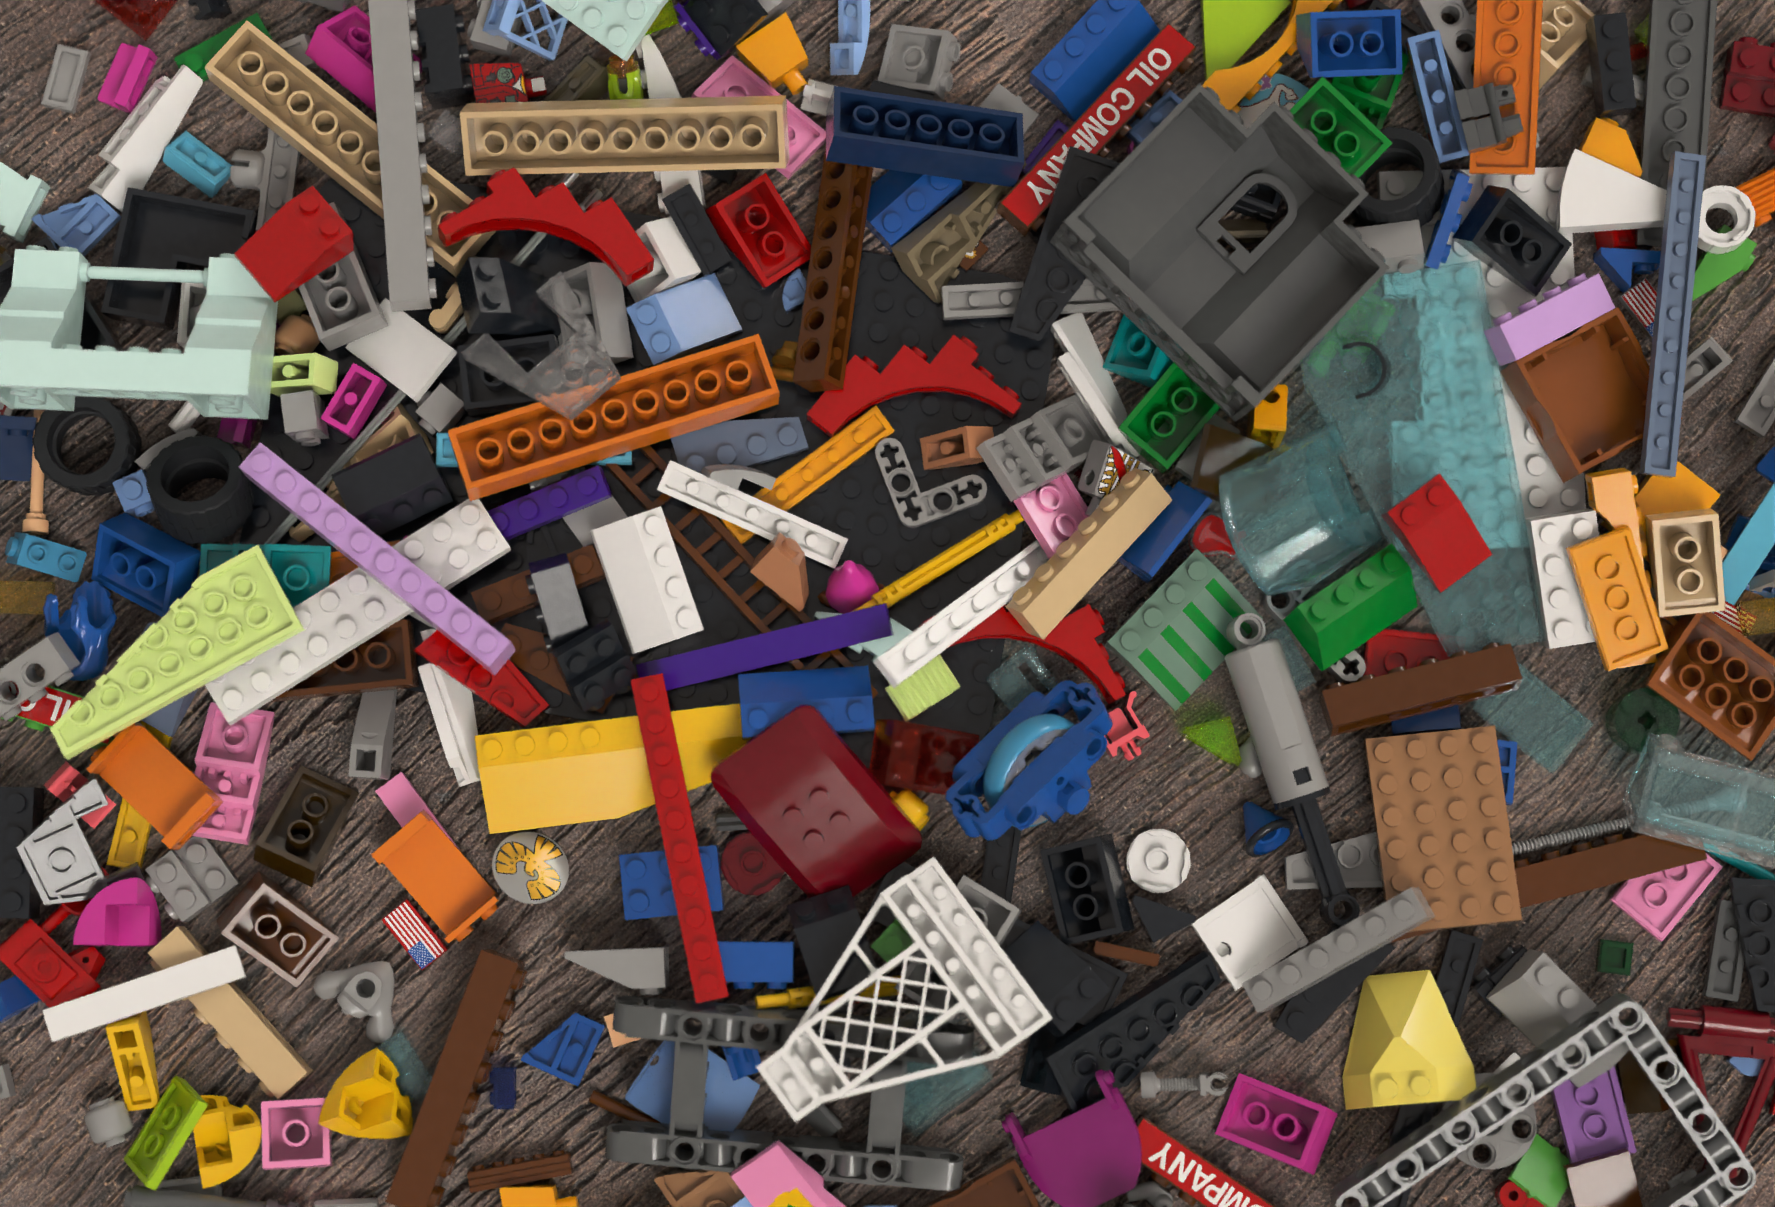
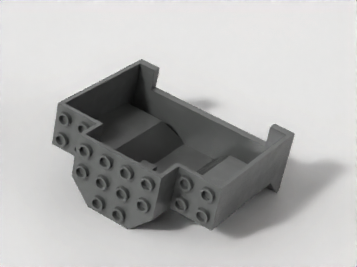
M1199 83L1072 212L1059 227L1050 243L1236 422L1253 410L1389 267L1384 263L1386 260L1378 250L1369 248L1361 240L1362 236L1358 230L1351 225L1346 226L1342 222L1368 195L1364 190L1365 185L1357 176L1349 175L1341 167L1340 160L1333 153L1325 152L1317 144L1318 140L1311 131L1306 128L1302 129L1293 121V114L1286 107L1278 106L1275 102L1246 129L1243 126L1242 118L1235 111H1228L1219 102L1220 98L1214 90L1209 87L1204 88ZM1256 184H1264L1270 186L1282 196L1287 207V213L1284 219L1249 253L1218 221L1251 187ZM1220 237L1235 250L1232 254H1229L1217 242Z

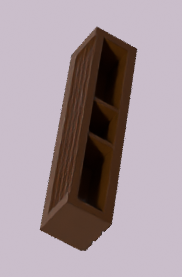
M562 1149L553 1151V1155L546 1157L544 1153L532 1155L533 1159L524 1160V1157L514 1158L512 1163L504 1164V1161L493 1162L492 1167L484 1168V1164L472 1166V1170L467 1172L470 1193L572 1174L570 1152L565 1153V1150Z

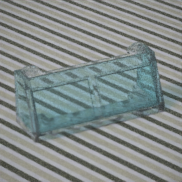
M1649 733L1622 798L1631 830L1775 869V775L1685 752L1680 745V741L1674 736L1668 734L1659 736Z

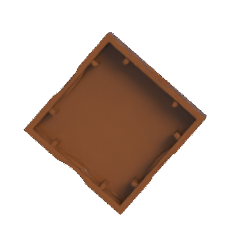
M1619 307L1584 324L1568 336L1552 341L1514 361L1500 371L1563 483L1643 441L1650 366L1644 357L1641 345Z

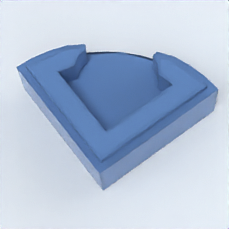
M800 269L795 270L789 276L783 289L782 300L786 313L804 304L807 283Z

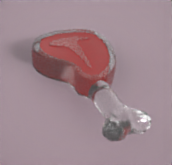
M1213 511L1204 513L1191 528L1188 544L1193 552L1198 549L1205 557L1223 555L1229 559L1237 560L1255 571L1263 585H1270L1274 582L1273 573L1279 568V562H1263L1244 550L1238 531L1220 513Z

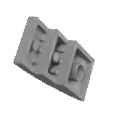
M1075 394L1036 412L1032 417L984 441L976 449L1009 500L1013 502L1084 464L1093 439L1105 443L1108 442Z

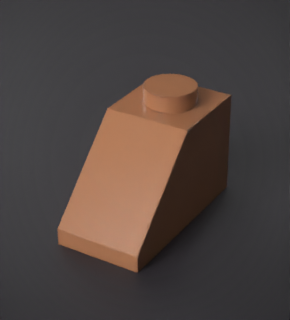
M964 426L920 438L924 470L985 462L976 448L984 441L994 437L993 427Z
M779 532L756 556L750 572L800 612L804 608L809 595L805 552L801 550L795 540L786 538Z

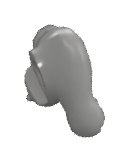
M369 962L344 970L325 971L316 977L313 987L317 996L327 1000L335 998L339 994L337 1001L342 1008L343 1014H350L357 1018H363L366 1015L371 1016L366 1023L365 1033L371 1042L383 1043L391 1038L394 1030L391 1008L394 997L395 978L390 962Z

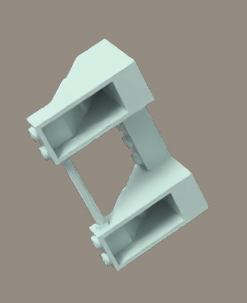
M29 245L26 246V249H15L11 288L0 306V401L9 409L74 411L75 396L189 401L203 417L268 420L278 301L274 302L237 260L235 254L223 253L220 254V257H209V267H205L204 271L91 266L81 252H78L79 250L73 247H59L58 251L46 250L42 246ZM90 279L203 283L204 287H207L206 296L196 316L195 325L185 345L184 354H182L181 350L172 348L162 349V353L149 352L148 349L142 347H130L128 351H116L114 347L96 346L95 350H83L80 343L86 282H90Z

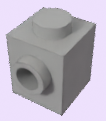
M442 383L433 392L428 391L417 403L419 408L416 410V413L422 418L418 424L432 436L436 432L448 433L447 430L452 429L466 413L464 402Z

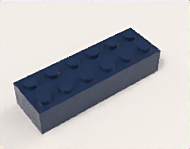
M834 86L826 111V161L1015 187L1024 165L1023 113Z

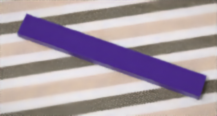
M885 603L637 664L636 667L639 678L663 673L666 690H671L893 636L894 633L887 604Z

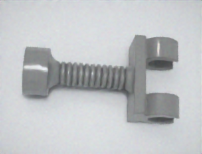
M1217 1071L1208 1076V1072H1202L1200 1077H1194V1079L1193 1077L1191 1079H1160L1156 1077L1155 1072H1141L1142 1098H1156V1094L1161 1090L1177 1091L1178 1089V1091H1187L1188 1089V1091H1197L1198 1089L1200 1096H1207L1208 1093L1220 1096L1228 1088L1217 1089L1213 1086L1212 1081L1215 1078L1226 1079L1228 1076L1223 1072Z

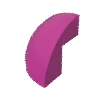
M128 878L115 882L97 893L87 904L78 920L73 945L155 947L162 940V929L158 905L149 885L141 878Z

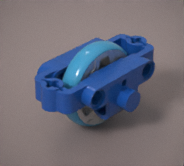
M1065 680L1057 684L1046 696L1038 691L1032 692L958 762L952 774L955 783L948 789L946 800L952 808L953 815L967 836H982L987 840H996L1011 826L1023 830L1040 825L1046 821L1055 823L1066 811L1069 814L1075 815L1087 806L1090 797L1088 790L1091 788V781L1087 770L1105 753L1107 748L1105 735L1113 725L1108 711L1092 684H1076L1073 681ZM1072 708L1080 722L1074 724L1062 716ZM984 795L987 806L990 809L988 812H986L978 797Z

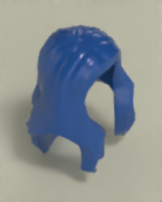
M84 581L80 587L76 588L73 594L71 609L66 610L60 619L56 595L48 594L43 606L45 637L59 632L80 662L79 666L71 670L74 677L69 680L85 681L98 677L104 671L108 662V639L115 626L117 616L112 607L111 593L100 581H92L90 583Z

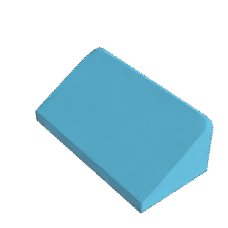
M184 131L165 147L163 162L210 198L214 197L230 178V167L233 166L187 131Z

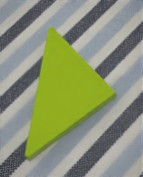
M1201 0L1205 81L1216 70L1232 68L1291 2L1289 0Z

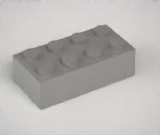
M334 202L330 203L329 205L346 223L343 214ZM355 243L354 251L298 287L319 340L328 351L388 326Z

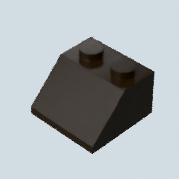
M1678 1038L1665 1039L1683 1065ZM1629 1049L1617 1063L1623 1086L1622 1097L1626 1104L1627 1114L1669 1110L1670 1106L1651 1084L1633 1058L1634 1054ZM1668 1061L1659 1062L1655 1068V1073L1663 1072L1668 1066Z

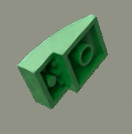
M1402 53L1403 74L1408 63V57L1404 53ZM1403 74L1333 77L1330 84L1373 125L1381 130Z

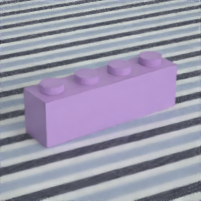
M1585 273L1579 274L1566 281L1568 284L1567 288L1563 290L1560 286L1552 288L1542 294L1544 300L1537 303L1536 299H1532L1517 307L1519 313L1512 316L1511 312H1507L1493 319L1494 326L1483 332L1499 365L1502 366L1517 361L1615 309L1600 274L1598 273L1587 278Z

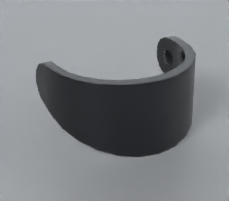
M1353 342L1342 346V350L1358 346L1369 347L1376 352L1382 363V375L1378 384L1372 390L1356 395V400L1377 394L1386 386L1391 375V363L1388 356L1382 349L1371 343Z

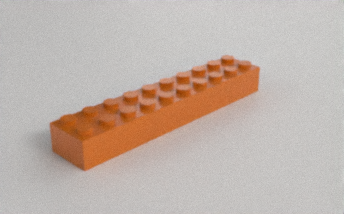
M756 334L447 431L469 501H473L778 405L780 391L760 336Z

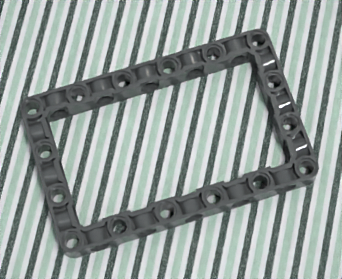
M1615 994L1339 1182L1330 1193V1202L1333 1207H1341L1345 1198L1355 1197L1356 1202L1352 1207H1382L1623 1041L1634 1054L1633 1058L1651 1084L1670 1106L1669 1110L1687 1136L1707 1160L1705 1161L1707 1163L1705 1170L1686 1183L1682 1181L1650 1203V1207H1678L1680 1205H1686V1207H1726L1754 1186L1756 1173L1645 1010L1631 996ZM1631 1007L1630 1016L1627 1019L1618 1020L1619 1012L1623 1008ZM1570 1045H1575V1053L1571 1057L1564 1058V1049ZM1668 1061V1066L1663 1072L1655 1073V1068L1659 1062ZM1512 1084H1521L1520 1091L1517 1094L1507 1095V1090ZM1699 1114H1704L1703 1122L1697 1126H1692L1693 1119ZM1459 1121L1466 1122L1463 1131L1459 1133L1452 1132V1127L1455 1123ZM1401 1160H1411V1164L1407 1169H1396ZM1741 1167L1737 1177L1729 1178L1732 1169Z

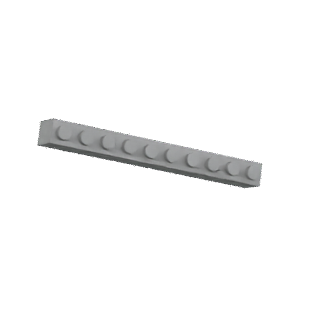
M368 0L390 305L392 312L432 309L431 298H437L435 278L429 279V267H434L435 262L433 247H427L426 236L432 235L431 216H425L424 204H430L429 186L422 185V173H428L426 153L420 154L419 142H425L424 122L418 123L417 112L423 111L422 93L415 91V81H421L419 61H413L412 51L418 50L417 30L411 31L410 20H416L415 0Z

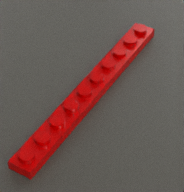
M661 673L632 679L631 685L695 1002L698 1004L729 997L664 675Z

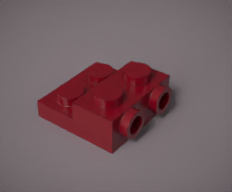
M1741 37L1727 48L1719 109L1775 118V42L1770 43L1769 47L1758 45L1756 38Z

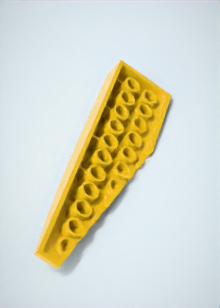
M740 703L671 711L687 792L710 784L713 767L749 741L742 740ZM638 715L475 735L478 769L490 834L617 819L655 805Z

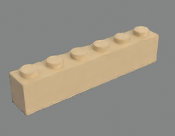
M1136 468L1126 473L1122 477L1121 483L1100 501L1097 509L1089 517L1079 523L1078 529L1068 540L1062 542L1057 547L1056 553L1045 564L1037 568L1034 576L1024 587L1014 593L1012 600L1005 607L1027 633L1044 640L1172 501L1171 497L1152 473Z
M185 926L174 928L148 952L153 959L150 963L156 971L209 954ZM235 982L183 999L184 1001L189 999L196 1007L194 1013L205 1025L210 1023L218 1032L215 1035L217 1040L226 1049L232 1047L240 1056L237 1059L240 1066L247 1073L250 1074L253 1071L261 1080L259 1083L260 1088L270 1098L273 1096L277 1099L284 1098L313 1072L311 1067Z

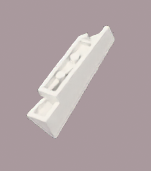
M186 65L180 66V69L172 79L166 76L157 79L98 154L109 164L88 188L122 212L127 188L144 189L162 157L165 147L168 146L202 86L203 80Z
M1074 313L1054 322L1051 325V331L1065 353L1058 358L1057 366L1106 441L1130 456L1138 457L1140 454L1118 430V427L1127 418L1128 414L1109 372L1102 368L1104 360L1083 314Z
M433 628L421 631L420 633L423 641L426 640L437 629ZM432 663L419 666L418 670L450 768L454 770L459 787L480 781L475 735H478L472 692Z

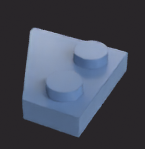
M98 194L83 198L78 203L60 206L59 210L45 215L37 214L31 220L60 247L76 248L79 250L78 252L85 256L121 220V216Z

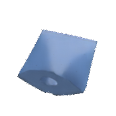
M664 1040L625 1095V1099L657 1121L670 1124L675 1041ZM708 1049L707 1062H709V1070L706 1079L705 1093H707L703 1124L708 1126V1130L733 1132L748 1111L760 1085L748 1076L733 1081L728 1063ZM658 1055V1063L656 1065H650L653 1059Z

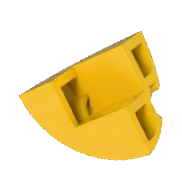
M375 1048L350 1064L329 1091L322 1106L318 1124L341 1134L368 1139H391L411 1135L413 1118L410 1099L408 1095L402 1096L399 1091L396 1078L400 1074L391 1060L382 1051Z
M200 1095L208 1104L193 1129L202 1189L225 1182L242 1171L255 1156L261 1142L262 1125L257 1114L246 1104L241 1108L231 1105L228 1098L224 1096Z

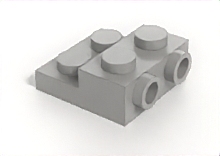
M891 24L878 81L934 94V99L943 100L945 91L949 92L953 86V75L950 73L952 61L956 62L960 57L961 48L957 42L958 39L948 30Z
M195 836L189 839L180 850L169 851L145 869L149 875L145 878L146 883L155 894L159 892L163 894L168 901L164 908L175 921L180 918L182 922H189L241 884L210 839Z

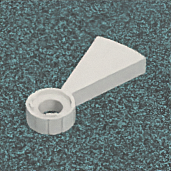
M1574 149L1563 174L1558 193L1556 230L1560 234L1663 227L1667 190L1578 149ZM1726 185L1713 186L1703 191L1697 246L1699 249L1713 254H1724L1725 252L1734 251L1746 240L1753 230L1756 214L1754 206H1752V202L1746 194L1740 192L1735 187ZM1713 208L1727 210L1734 220L1732 231L1727 233L1712 231L1706 223L1707 211Z

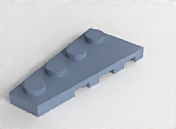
M799 417L724 421L671 438L678 464L702 474L701 471L704 466L733 464L752 467L809 449Z

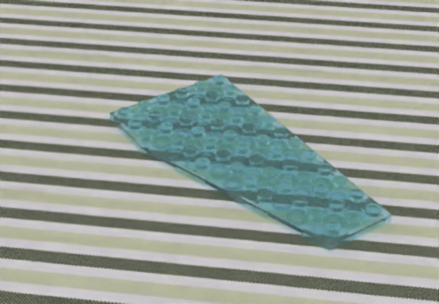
M1480 260L1439 266L1438 270L1426 268L1409 274L1395 273L1381 276L1300 361L1304 387L1308 395L1310 394L1355 483L1358 484L1382 529L1381 532L1388 545L1392 543L1411 568L1413 576L1411 583L1414 591L1430 619L1429 621L1448 657L1465 650L1469 651V653L1481 651L1484 646L1491 643H1500L1501 645L1511 643V646L1546 641L1499 365L1483 332L1492 327ZM1353 342H1366L1378 346L1386 353L1391 363V375L1386 386L1377 394L1356 400V395L1368 392L1378 384L1382 375V363L1376 352L1369 347L1358 346L1342 350V346ZM1439 473L1463 504L1492 553L1490 557L1441 593L1437 591L1381 516Z

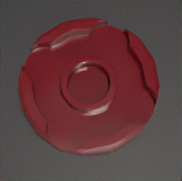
M750 831L736 835L727 843L722 854L721 869L725 880L734 890L744 895L758 896L770 892L780 883L785 872Z

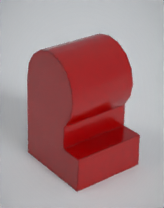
M1511 1180L1502 1181L1495 1189L1496 1201L1502 1207H1545L1533 1197L1527 1198V1193Z

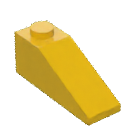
M145 1011L107 1024L105 1027L128 1112L155 1108L160 1100L152 1033L147 1012Z

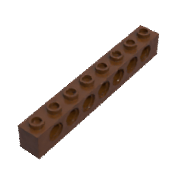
M826 148L823 157L815 227L806 278L807 284L802 307L796 362L793 370V382L811 392L843 389L873 167L826 161Z

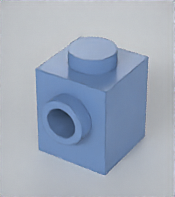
M139 470L112 482L124 512L136 517L148 515L155 510L146 485L147 472L144 470Z

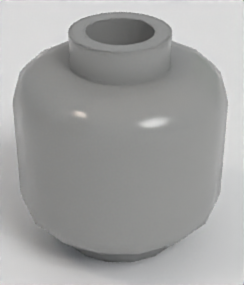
M114 1096L88 1106L90 1111L84 1115V1122L93 1143L105 1142L108 1148L126 1141L124 1134L132 1130L133 1123L124 1101H115Z

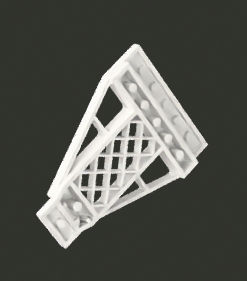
M932 857L912 873L906 874L880 893L877 901L784 1047L756 1068L796 1123L822 1103L999 1059L1052 1020V1016L935 857ZM887 906L911 938L913 944L880 969H877L868 960L858 946V943L880 908ZM855 951L870 971V976L820 1012L818 1010L820 1003L852 952ZM920 951L924 958L911 956ZM907 961L927 964L924 983L905 980ZM903 963L901 979L885 977L886 974ZM930 966L945 986L928 983ZM880 981L900 984L897 1002L878 1000ZM876 982L874 999L858 996ZM904 984L924 987L921 1006L901 1003ZM927 988L947 991L944 1010L924 1007ZM951 993L957 1004L948 1010ZM853 1000L873 1003L870 1022L850 1019ZM849 1002L846 1019L830 1016ZM877 1004L896 1007L894 1026L874 1023ZM900 1008L920 1011L917 1030L897 1027ZM923 1012L942 1014L921 1030ZM965 1013L991 1048V1053L945 1065L929 1044L927 1037L956 1014ZM826 1020L846 1023L843 1042L823 1039ZM822 1022L818 1038L812 1028ZM849 1024L869 1027L866 1046L847 1043ZM873 1028L893 1031L890 1050L870 1047ZM896 1031L915 1034L894 1050ZM823 1044L842 1047L839 1066ZM915 1044H922L938 1065L935 1068L876 1083H871L869 1080L870 1077ZM846 1048L865 1050L862 1070L843 1067ZM869 1051L888 1054L867 1069ZM843 1071L860 1075L850 1082Z

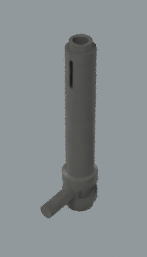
M134 1185V1188H127L124 1199V1207H303L299 1206L300 1203L290 1201L287 1205L280 1204V1200L267 1199L266 1202L161 1188H157L154 1191L146 1186Z

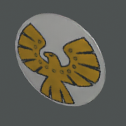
M519 832L510 835L498 845L492 859V872L499 888L510 898L525 904H541L554 899L564 889L569 876V864L562 848L551 838L536 832Z

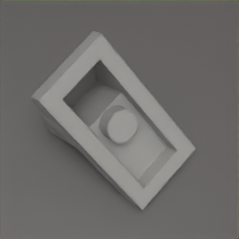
M1712 336L1687 356L1683 402L1733 361Z

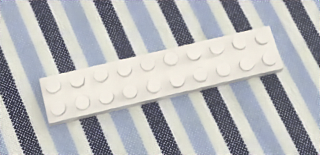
M467 499L392 546L445 590H449L511 551L510 546L479 499L473 501ZM358 567L293 608L304 631L205 684V687L228 724L233 725L409 615L413 610Z

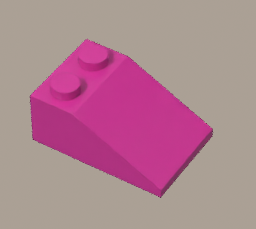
M1239 1073L1215 1134L1314 1175L1338 1114L1325 1106Z

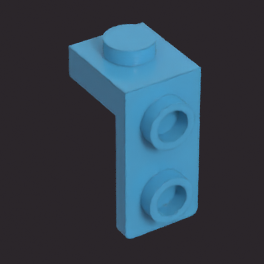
M15 532L14 537L9 538L5 548V555L8 556L7 563L33 569L72 582L79 581L87 555L84 551L21 532Z

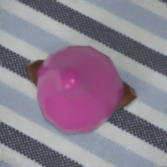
M848 560L843 565L834 569L829 576L827 589L822 591L817 597L822 604L844 614L852 612L871 600V595L886 586L877 583L873 574L863 565L855 564L852 560Z

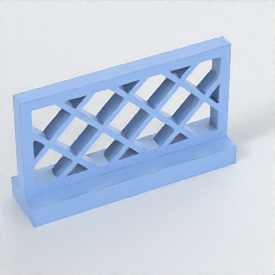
M492 0L482 31L492 36L499 35L549 61L555 60L568 21L565 17L559 14L558 18L551 20L546 4L541 0H536L537 3L527 8L523 0ZM539 8L544 25L534 29L528 12ZM521 16L527 33L518 36L512 33L511 29L514 19ZM547 29L550 37L547 50L540 46L536 36L537 33Z

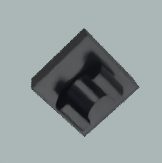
M227 0L188 1L189 5L198 6L200 13L194 16L195 20L223 19L232 13Z

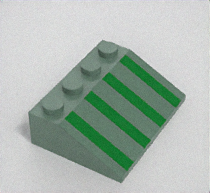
M1196 549L1113 635L1105 646L1172 710L1176 711L1225 660V655L1231 653L1236 648V646L1230 643L1226 633L1227 625L1231 619L1245 613L1257 614L1262 620L1263 617L1223 573ZM1242 622L1240 633L1246 638L1252 631V628L1248 623Z

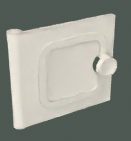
M1265 874L1258 875L1255 881L1191 924L1235 991L1242 987V983L1272 967L1299 947H1305L1309 943Z

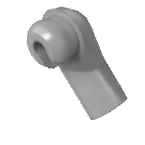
M1250 736L1239 748V765L1244 774H1247L1250 778H1256L1261 775L1262 769Z
M1156 1181L1136 1184L1134 1189L1126 1192L1129 1202L1146 1199L1154 1207H1173L1171 1193Z

